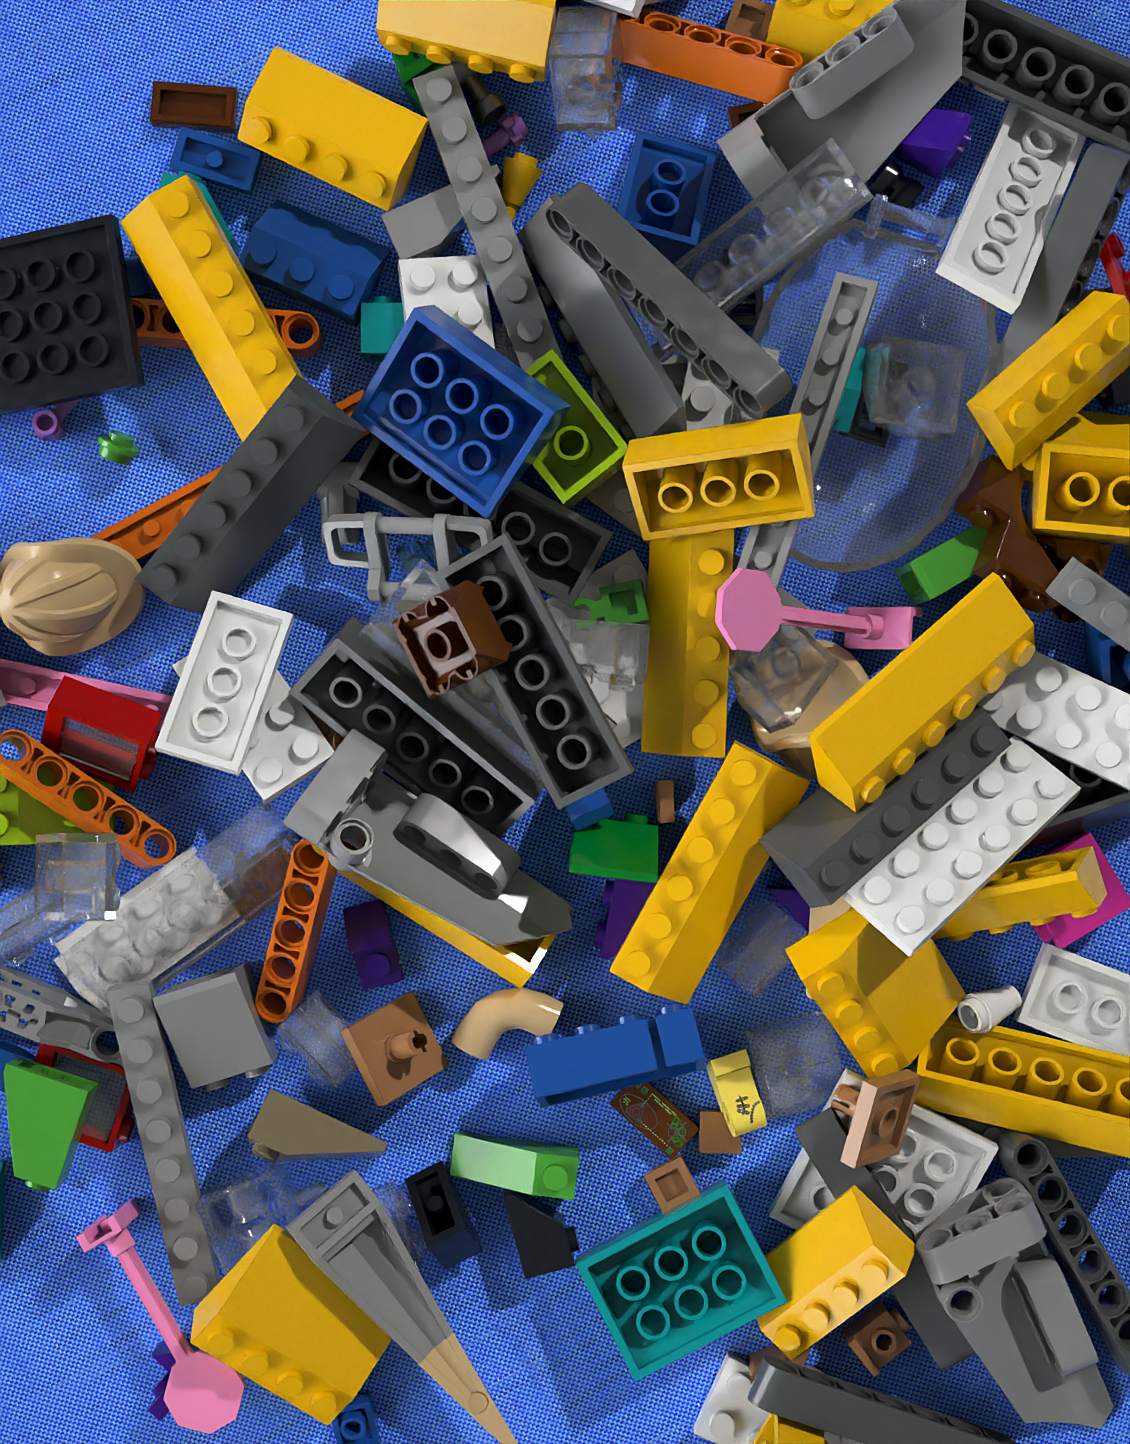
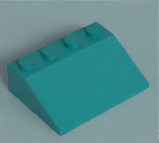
M725 1178L701 1190L700 1195L665 1213L661 1211L579 1254L576 1260V1266L635 1382L787 1302Z

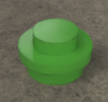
M110 430L109 435L100 434L97 440L100 444L98 454L122 465H130L132 457H137L140 450L133 445L135 440L133 437L116 430Z

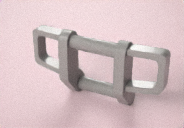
M380 512L331 514L323 524L327 555L331 564L369 568L367 593L370 602L384 603L386 599L427 600L442 592L438 582H389L390 556L386 534L433 535L438 571L464 557L457 556L454 531L477 533L480 536L481 547L493 540L492 526L489 519L450 514H435L434 518L383 517ZM337 528H363L367 553L344 551L340 546Z

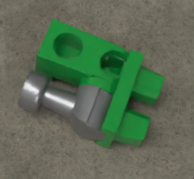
M410 52L408 55L392 53L393 61L398 70L401 88L417 112L423 117L425 115L412 79L451 64L461 89L465 90L476 103L473 114L481 126H488L494 123L508 110L509 106L499 93L490 94L479 73L471 70L468 64L451 61L450 64L444 65L430 61L426 55L420 57L415 52Z

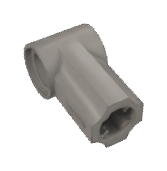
M340 462L316 491L317 498L321 500V544L326 545L323 524L331 514L359 513V499H362L363 492L347 483L359 462ZM337 528L340 545L359 544V528Z

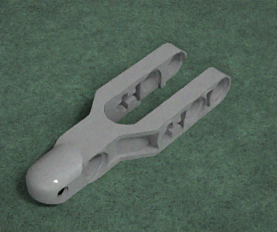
M0 964V975L5 980H0V1028L38 1043L67 1048L100 1062H114L123 1066L119 1046L106 1047L98 1040V1036L105 1031L115 1032L110 1013L103 1012L84 1003L57 986ZM14 981L21 983L20 986L13 985ZM37 990L41 994L39 996L37 994L32 993V991ZM9 995L14 997L12 1003L8 1001ZM29 1004L34 1006L33 1010L28 1009L26 1005ZM2 1011L7 1012L6 1017L1 1016ZM22 1018L27 1020L28 1023L23 1024L19 1020ZM167 1045L168 1052H169V1057L171 1058V1053H172V1052H171L169 1046Z

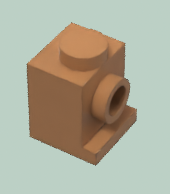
M881 1300L842 1330L848 1345L873 1377L880 1373V1368L912 1344L906 1333L912 1329L909 1323L896 1307L889 1312ZM882 1334L889 1335L878 1345L876 1344L878 1336Z

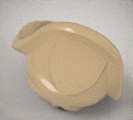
M74 537L44 542H18L6 551L0 563V617L8 629L21 636L29 646L45 655L67 656L84 652L113 639L126 630L138 617L144 605L146 587L135 579L142 568L137 560L125 549L113 543L95 538Z
M811 639L800 654L786 645L768 654L754 674L749 695L751 728L758 746L767 753L777 752L780 758L797 773L808 778L817 779L809 733L870 681L857 659L840 645L818 639Z

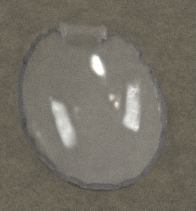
M876 194L872 202L866 223L852 218L825 232L799 255L773 289L759 314L750 336L788 373L792 382V390L760 419L789 415L836 272L879 282L878 292L859 347L866 349V353L907 365L885 448L840 435L838 430H831L813 484L815 517L801 519L789 558L805 566L823 571L839 573L864 571L895 561L921 544V541L938 524L943 523L950 514L948 512L961 492L966 490L978 466L987 440L985 433L966 403L996 377L997 359L1001 358V343H997L994 316L997 315L995 305L935 273L958 219L948 216L944 220L888 202V197ZM882 219L938 236L937 245L880 228ZM873 368L871 377L891 382L893 374ZM869 385L867 393L885 399L887 390ZM864 401L862 410L880 415L882 407ZM733 403L730 424L759 420L749 417ZM860 418L858 426L874 431L877 423Z

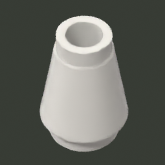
M1011 985L969 993L958 1005L959 1019L968 1031L972 1033H987L1021 1007V996L1017 989Z

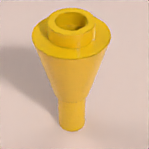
M515 151L513 158L504 157L501 195L512 223L517 208L521 207L544 172L537 168L538 159Z

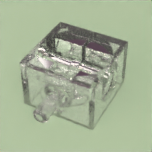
M601 6L559 7L548 55L557 131H585L587 137L595 139L601 136L602 131H616L625 83L619 12Z
M278 1158L275 1164L268 1162L206 1189L194 1205L226 1276L274 1223L288 1232L285 1227L305 1211V1206L314 1203L327 1190L324 1183L318 1182L297 1191L283 1159Z

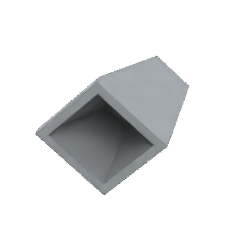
M249 961L170 986L152 998L191 1089L204 1085L206 1091H212L230 1084L229 1077L245 1073L246 1079L262 1075L270 1071L269 1064H273L278 1058L268 1021L261 1018L255 1008L257 986Z

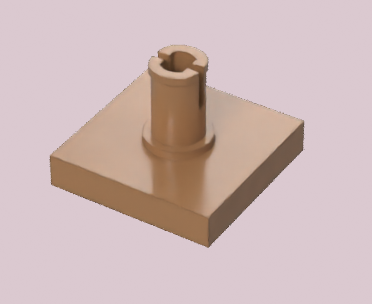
M413 991L404 993L340 1031L377 1107L389 1104L449 1066Z
M905 1069L864 1080L860 1092L843 1083L836 1088L833 1096L841 1101L833 1099L831 1107L852 1117L841 1162L856 1169L900 1153L922 1078L921 1075Z

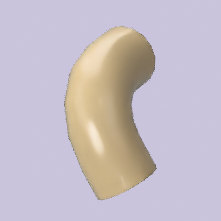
M526 988L497 990L477 1001L461 1020L451 1041L456 1047L469 1055L487 1060L498 1039L509 1030L521 1029L538 1037L551 1034L562 1011L563 1002L545 993Z

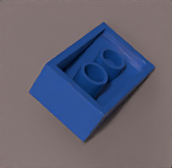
M637 130L616 211L686 276L697 247L717 152Z

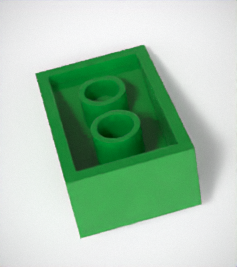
M625 813L624 820L607 817L579 831H576L574 826H572L568 858L569 873L657 883L658 825L649 823V815Z

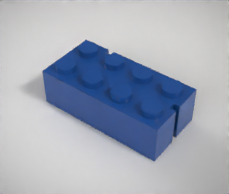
M674 1004L658 1009V1016L651 1019H642L641 1014H631L616 1019V1026L600 1029L599 1024H589L574 1029L575 1035L559 1039L558 1034L553 1033L534 1038V1045L524 1048L536 1100L544 1108L704 1070L705 1056L693 1008L683 1009L682 1004Z

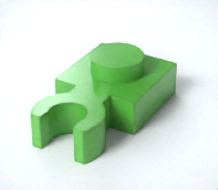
M641 579L600 587L601 600L593 601L588 597H579L573 605L575 609L588 607L591 611L590 617L587 620L576 622V627L581 631L593 630L603 620H605L609 631L650 622L643 581Z

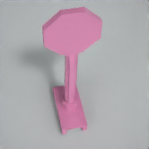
M737 568L717 590L715 623L733 650L760 652L779 630V625L784 624L845 632V649L904 651L914 642L912 641L913 617H922V608L847 607L846 614L783 606L778 592L765 571Z
M132 1198L108 1218L106 1214L99 1217L81 1232L76 1239L84 1253L105 1243L113 1257L117 1256L176 1360V1363L171 1368L163 1398L178 1426L211 1434L237 1418L246 1383L241 1374L201 1349L197 1351L192 1350L133 1246L136 1243L126 1226L142 1210L135 1198Z

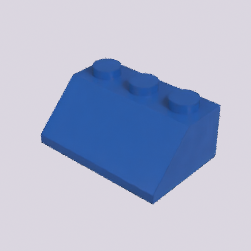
M276 199L254 224L240 254L239 261L249 279L358 327L361 321V303H369L391 254V250Z

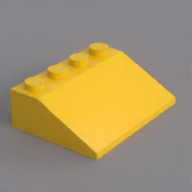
M851 908L785 949L801 981L869 1079L901 1071L909 1066L966 996L965 991L932 938L909 957L854 908Z
M274 1223L194 1309L190 1343L328 1426L355 1398L392 1339L311 1262V1259L289 1232Z

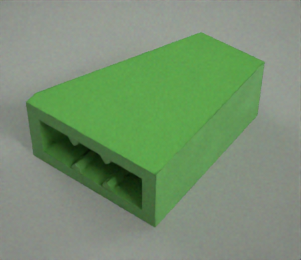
M973 525L894 569L914 606L932 600L975 575L972 570L985 538L986 530Z
M18 1056L6 1063L3 1071L14 1177L26 1180V1186L34 1190H56L67 1179L99 1083Z

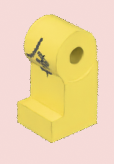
M744 1049L710 1060L705 1066L720 1110L724 1114L733 1137L766 1127V1115L749 1067L751 1063L747 1050Z

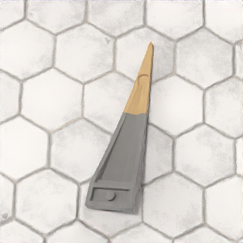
M351 1170L285 1228L311 1259V1262L500 1444H518L442 1314L384 1206L357 1171Z

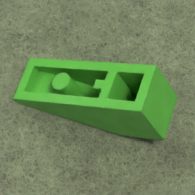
M455 1132L450 1175L529 1195L574 1200L579 1149L576 1146Z

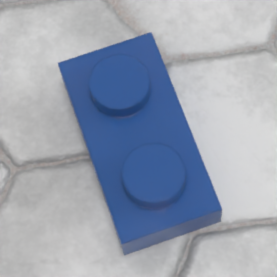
M181 126L169 167L173 172H188L200 177L205 182L252 196L264 156L259 150Z

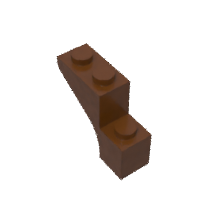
M991 454L968 469L953 510L966 517L971 524L987 531L972 572L982 579H985L992 572L996 573L1001 577L1015 599L1025 609L1040 615L1060 605L1058 601L1045 592L1059 572L1024 519L1021 507V493L1026 475L1015 468L1012 471L1008 470L1000 458Z

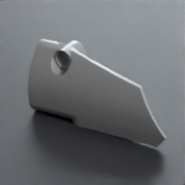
M895 0L796 72L791 78L789 88L716 140L738 178L789 252L820 231V227L824 224L832 226L841 225L853 216L856 210L854 196L912 129L962 76L966 0ZM838 195L834 201L826 203L830 197Z
M354 728L347 734L306 788L284 821L285 826L327 853L329 862L335 868L341 871H355L493 946L535 940L573 928L569 902L519 870L518 867L522 860L515 849L434 795L421 793L417 797L385 776L382 769L389 756L386 753V749ZM341 841L354 845L358 850L346 848Z
M1014 1177L995 1180L968 1194L949 1207L928 1226L917 1240L916 1248L932 1282L935 1295L1024 1423H1069L1102 1429L1114 1405L1096 1365L1099 1362L1098 1355L1065 1277L1043 1241L1047 1231L1033 1198L1018 1179ZM959 1291H965L962 1298L951 1301L954 1294Z

